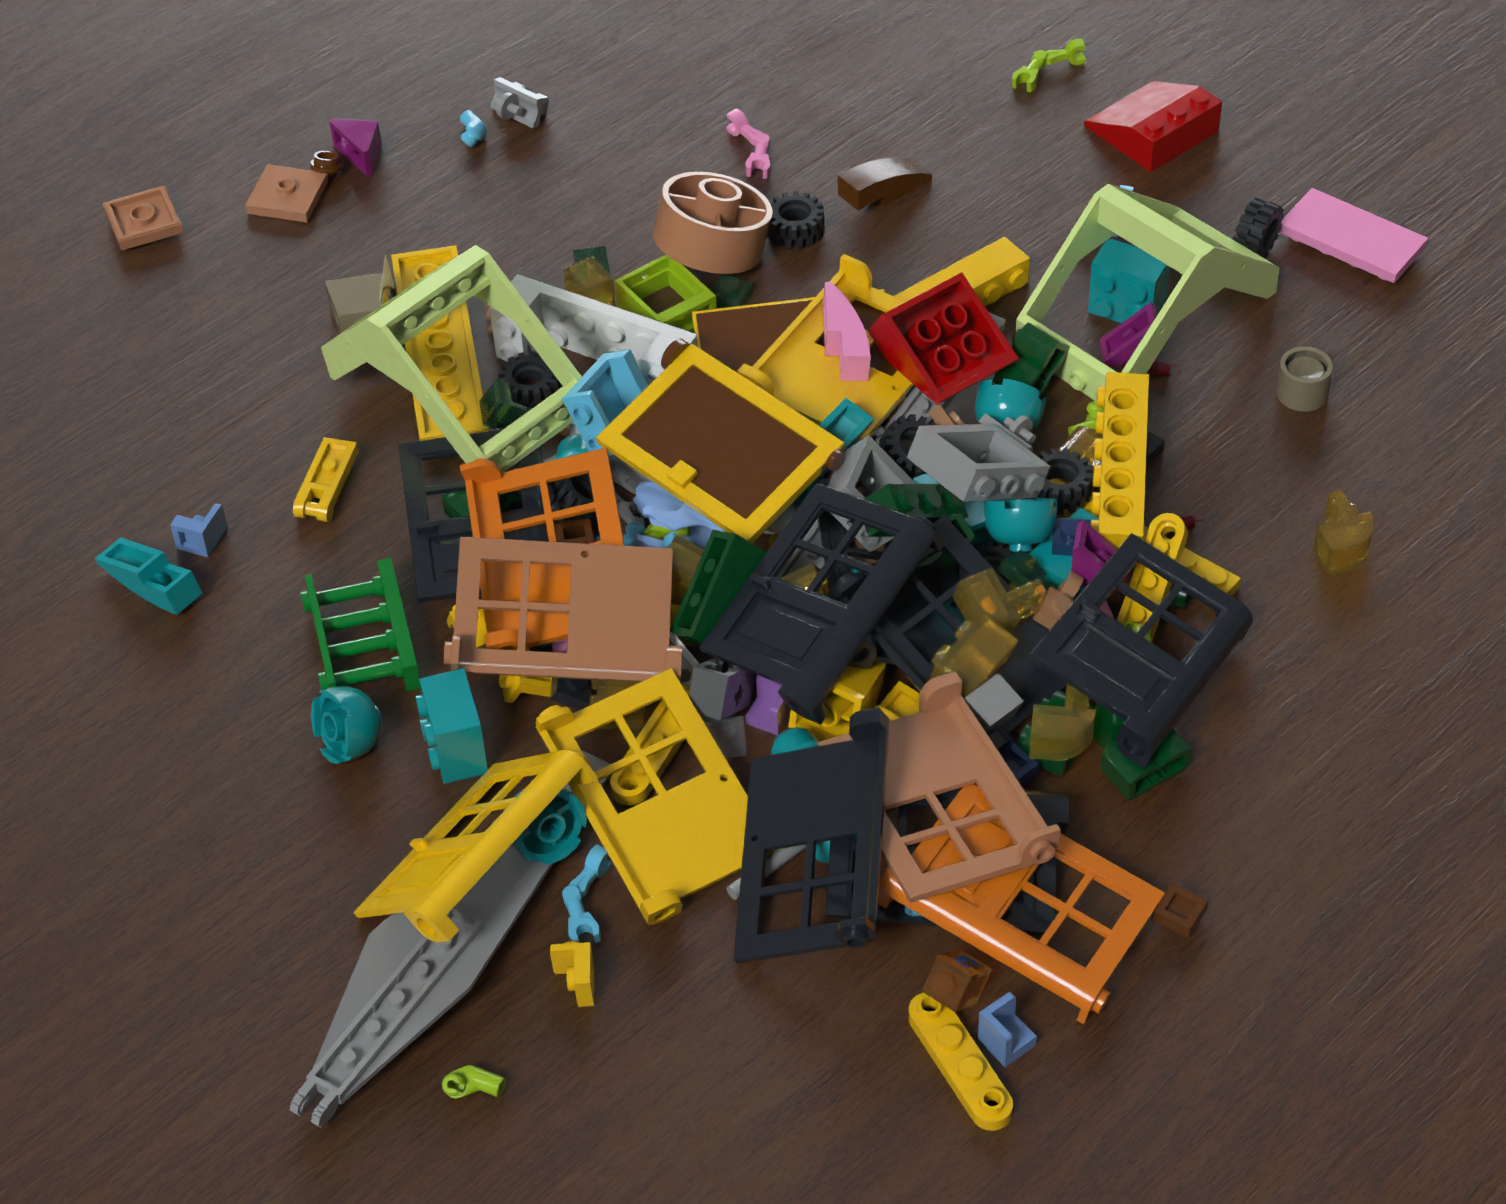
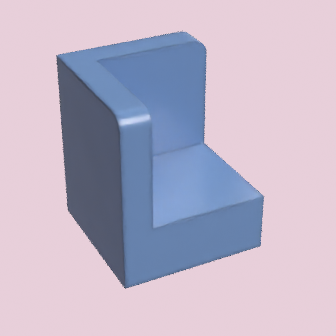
M217 503L213 505L206 517L195 515L191 519L176 515L170 524L176 549L209 557L228 528L223 505Z
M1008 992L979 1012L978 1041L1004 1067L1031 1050L1037 1043V1036L1015 1015L1016 997L1011 992Z

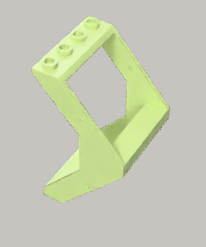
M1107 184L1094 193L1016 319V332L1029 322L1070 346L1063 363L1054 374L1069 383L1074 389L1097 401L1098 386H1105L1106 372L1116 371L1041 324V321L1079 260L1106 240L1117 234L1183 274L1121 373L1146 374L1177 324L1224 287L1269 299L1277 291L1280 268L1175 205Z
M477 245L425 275L321 347L330 378L334 381L368 362L412 392L465 463L473 462L476 459H488L499 466L501 473L505 472L574 422L562 398L582 376L491 255ZM472 296L477 297L513 320L563 386L480 447L476 445L402 347L403 344Z

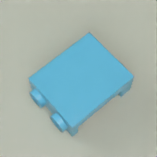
M631 349L603 354L562 398L588 451L603 448L597 444L596 437L648 387L647 381Z

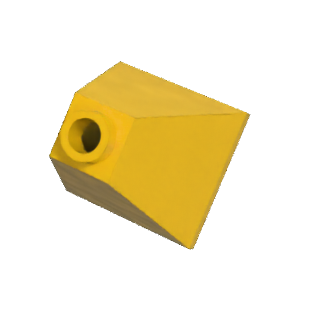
M873 662L870 669L847 666L822 702L829 712L822 724L810 721L791 710L788 727L805 728L819 741L849 733L850 717L853 713L875 708L883 687L886 663Z

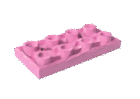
M1311 188L1281 221L1282 227L1278 231L1296 242L1304 243L1323 254L1331 255L1347 262L1352 267L1363 269L1382 280L1395 283L1427 247L1428 238L1314 188Z

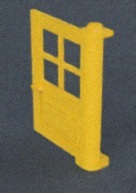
M845 254L840 257V269L829 282H832L851 304L854 300H857L883 312H888L906 302L873 288L871 271L864 262ZM823 288L752 367L744 363L737 373L817 425L845 398L849 399L874 418L872 424L859 439L861 441L867 436L871 437L914 384L899 371L890 376L872 367L869 369L868 381H840L839 356H825V347L817 344L824 335ZM865 329L869 348H871L875 342L868 333V330Z
M672 668L575 713H572L569 707L554 705L545 709L536 718V729L550 753L561 750H575L582 753L575 739L614 720L634 754L596 771L595 774L599 778L594 783L579 785L569 781L568 785L584 806L586 817L648 925L658 924L681 913L683 906L681 899L742 869L748 796ZM659 699H663L681 731L641 749L623 716ZM686 739L705 773L666 791L647 757ZM639 762L658 795L618 814L599 780ZM776 850L767 851L766 858Z
M561 750L493 764L424 838L413 839L409 843L413 850L353 913L357 918L404 913L414 927L427 939L437 943L449 942L459 931L447 916L455 905L569 781L584 785L594 783L599 778L591 769L589 760L579 751ZM537 775L518 797L504 799L523 777ZM510 780L490 802L476 804L496 782ZM505 809L485 832L471 834L492 811ZM478 814L458 836L444 838L464 816Z

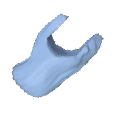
M644 481L637 485L635 489L636 496L633 498V501L637 505V511L642 513L643 517L648 518L651 524L664 527L672 532L692 526L689 537L677 535V545L683 544L687 539L692 540V553L690 557L701 558L713 529L726 532L653 481ZM640 534L633 538V544L638 547L659 548L663 540Z

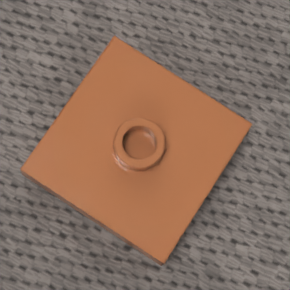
M267 164L245 205L246 212L251 215L307 223L329 182L327 173Z
M165 185L103 203L105 214L121 251L184 233L182 223Z

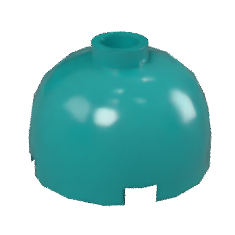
M993 379L980 383L974 408L978 423L985 413L1001 425H1003L1007 417L1015 421L1020 416H1026L1033 423L1031 433L1038 428L1046 405L1045 397L1042 400L1039 399L1040 391L1030 385L1011 379H1003L1002 385H992Z
M1021 498L984 501V519L989 534L997 542L1010 544V551H1032V544L1040 543L1047 539L1056 525L1057 499L1036 498L1035 501V499Z
M339 686L320 690L321 696L314 697L312 701L311 723L314 737L321 736L323 743L327 747L320 748L322 755L330 763L341 764L353 761L367 754L374 747L379 735V727L382 723L378 707L361 690L352 687Z
M563 788L512 845L526 860L531 862L541 861L543 864H553L566 858L577 848L581 841L578 838L581 827L586 828L587 818L584 806L575 795ZM522 789V790H521L517 795H515L513 798L518 797V795H519L524 789Z

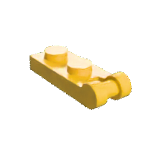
M323 438L293 505L294 517L306 519L308 516L317 517L318 521H331L336 501L359 453L357 442ZM313 498L320 499L319 503L311 501Z

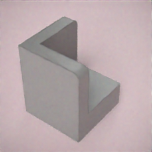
M999 674L993 676L964 698L988 736L1010 721L1024 702Z

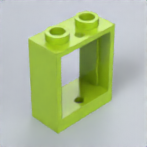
M667 255L615 280L616 302L620 309L694 333L692 312L717 309L716 295L681 263ZM667 286L674 289L684 299L681 303L659 314H656L641 300Z

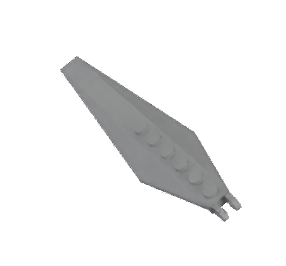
M582 750L594 772L610 765V763ZM611 775L599 780L602 787L605 786ZM567 784L564 787V789L570 791L573 794L572 790ZM511 845L447 914L459 929L449 942L437 943L427 939L414 927L404 913L391 914L370 932L313 1069L306 1076V1082L293 1097L289 1110L299 1116L303 1115L307 1108L313 1104L317 1092L321 1093L324 1097L314 1109L311 1122L322 1128L334 1116L338 1104L342 1105L472 989L553 864L526 860Z

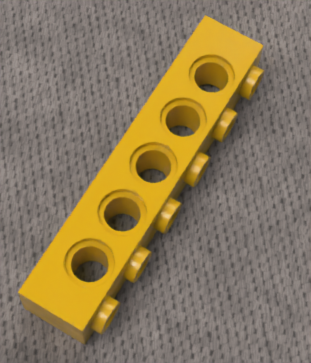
M1106 372L1105 386H1098L1097 407L1104 408L1103 412H1097L1095 433L1102 434V439L1095 438L1094 460H1101V465H1094L1093 487H1100V492H1093L1091 514H1098V520H1091V527L1117 549L1131 533L1143 540L1149 374Z

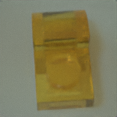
M1342 490L1329 493L1324 517L1327 523L1317 526L1313 547L1314 553L1328 576L1354 569L1366 560L1374 529V518L1371 512L1358 515L1356 506L1353 503H1349Z
M991 567L959 581L953 598L965 619L975 629L988 635L1005 636L1014 633L1021 618L1028 617L1039 610V605L1046 590L1040 579H1037L1006 593Z
M1067 684L1065 707L1033 705L1029 758L1056 761L1066 760L1078 756L1088 748L1094 736L1096 710L1088 709L1089 697Z

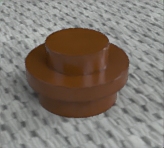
M319 151L314 154V159L310 162V168L315 172L327 173L328 177L336 175V172L342 170V161L339 160V154L336 152Z

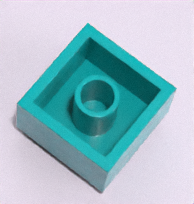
M1109 238L1092 261L1088 313L1123 323L1152 302L1156 306L1158 315L1167 299L1170 267L1136 246Z
M465 669L420 678L422 694L416 695L415 699L420 718L426 717L419 720L424 742H427L428 747L433 746L427 748L432 771L440 769L443 784L483 775L488 768L481 724Z

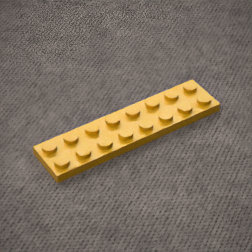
M457 246L391 255L397 294L458 256ZM465 301L406 342L405 348L408 355L467 433L471 434L489 431L468 308ZM413 395L420 441L445 437Z

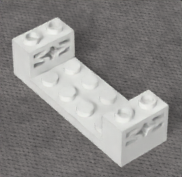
M518 274L511 281L559 347L597 360L605 353L631 349L648 386L664 371L661 366V359L670 343L681 338L698 347L697 334ZM490 307L497 358L508 362V358L511 356L518 359V353L524 352L525 357L530 356V352L537 353L513 320Z

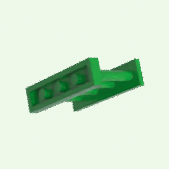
M391 558L377 560L379 575L372 576L373 580L319 592H315L312 574L305 575L307 590L300 593L305 613H313L325 669L323 672H318L321 690L393 675L396 676V679L403 677L407 692L421 689L417 662ZM375 594L377 598L384 596L385 602H380L379 607L321 619L319 606ZM379 621H383V624H391V628L385 629L384 634L327 646L325 633ZM389 648V651L397 650L398 655L393 656L392 661L333 673L331 660Z

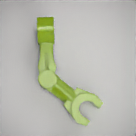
M1083 39L1071 40L1067 43L1065 49L1035 51L1028 67L1023 66L1013 73L1012 87L1017 89L1020 83L1026 82L1027 92L1031 93L1037 87L1039 71L1047 65L1068 60L1073 65L1086 63V58L1082 51L1086 50Z

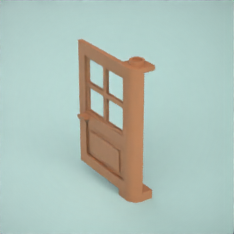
M460 537L454 634L452 642H445L444 664L451 665V671L464 668L465 673L627 682H642L672 668L680 681L682 646H669L673 548ZM481 561L522 563L520 602L479 600ZM530 563L571 566L569 604L528 602ZM478 609L520 611L518 650L476 648ZM527 611L569 614L567 653L525 651Z
M956 671L937 676L929 680L922 687L919 696V713L889 721L881 855L910 903L1034 864L1045 863L1054 856L1059 846L1061 831L1057 824L1049 827L1046 825L961 696L962 680ZM849 733L830 739L817 742V746L839 743L853 739L850 737ZM976 783L992 810L951 821L935 795ZM926 798L942 825L900 837L885 810ZM999 818L1015 845L974 858L957 830ZM948 833L964 861L922 874L906 846Z

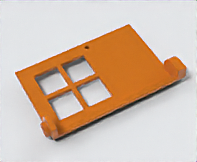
M607 448L502 473L499 466L488 459H476L473 462L460 465V471L466 485L473 538L505 539L504 533L546 523L549 542H557L554 521L596 511L601 541L589 544L625 546ZM589 473L594 502L552 512L548 483ZM540 485L544 514L503 524L499 494ZM481 561L480 587L482 600L520 602L522 563ZM530 563L528 602L569 604L571 566ZM484 609L487 634H484L487 649L518 650L520 611ZM527 611L525 651H530V647L567 639L569 614Z
M971 784L962 787L945 812L951 821H956L992 810L979 787ZM999 818L957 830L974 858L1015 845ZM939 819L933 827L942 825ZM948 833L922 841L912 853V857L922 874L964 861ZM1060 833L1059 846L1053 857L1085 874L1066 903L1028 882L1040 865L1034 864L912 903L909 902L891 870L887 867L880 878L878 904L887 909L893 899L1079 1007L1081 1010L1077 1021L1084 1024L1092 1011L1099 1014L1104 1008L1111 992L1105 989L1109 978L1153 914L1165 892ZM1092 880L1099 882L1131 901L1112 930L1073 908ZM1021 890L1059 911L1039 941L1001 919ZM1067 916L1106 938L1086 968L1047 946Z

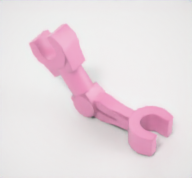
M734 109L727 114V118L732 121L731 124L726 126L727 131L733 136L742 134L755 146V152H752L745 162L746 177H751V172L754 169H761L763 171V179H767L770 175V160L767 154L770 148V137L751 127L744 113L739 109Z

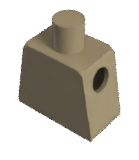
M383 273L325 281L330 309L340 333L381 306L380 290Z

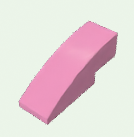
M825 282L823 296L825 356H839L840 381H868L871 354L864 326L845 295L832 282Z

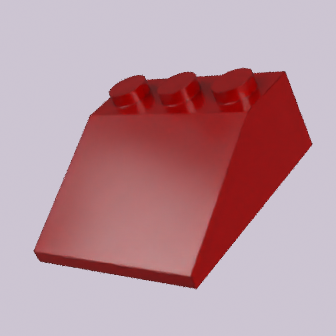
M1152 81L1085 120L1084 126L1152 172L1219 132L1222 101L1200 86Z
M962 272L882 314L868 330V333L885 359L936 405L1019 359Z

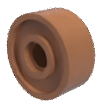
M711 172L681 173L668 179L663 186L653 228V239L664 254L687 267L717 274L744 272L755 267L761 260L773 214L772 206L760 191L736 178Z

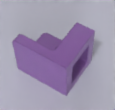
M758 675L756 678L757 698L746 714L745 722L750 726L779 735L790 717L791 709L778 694L782 685Z

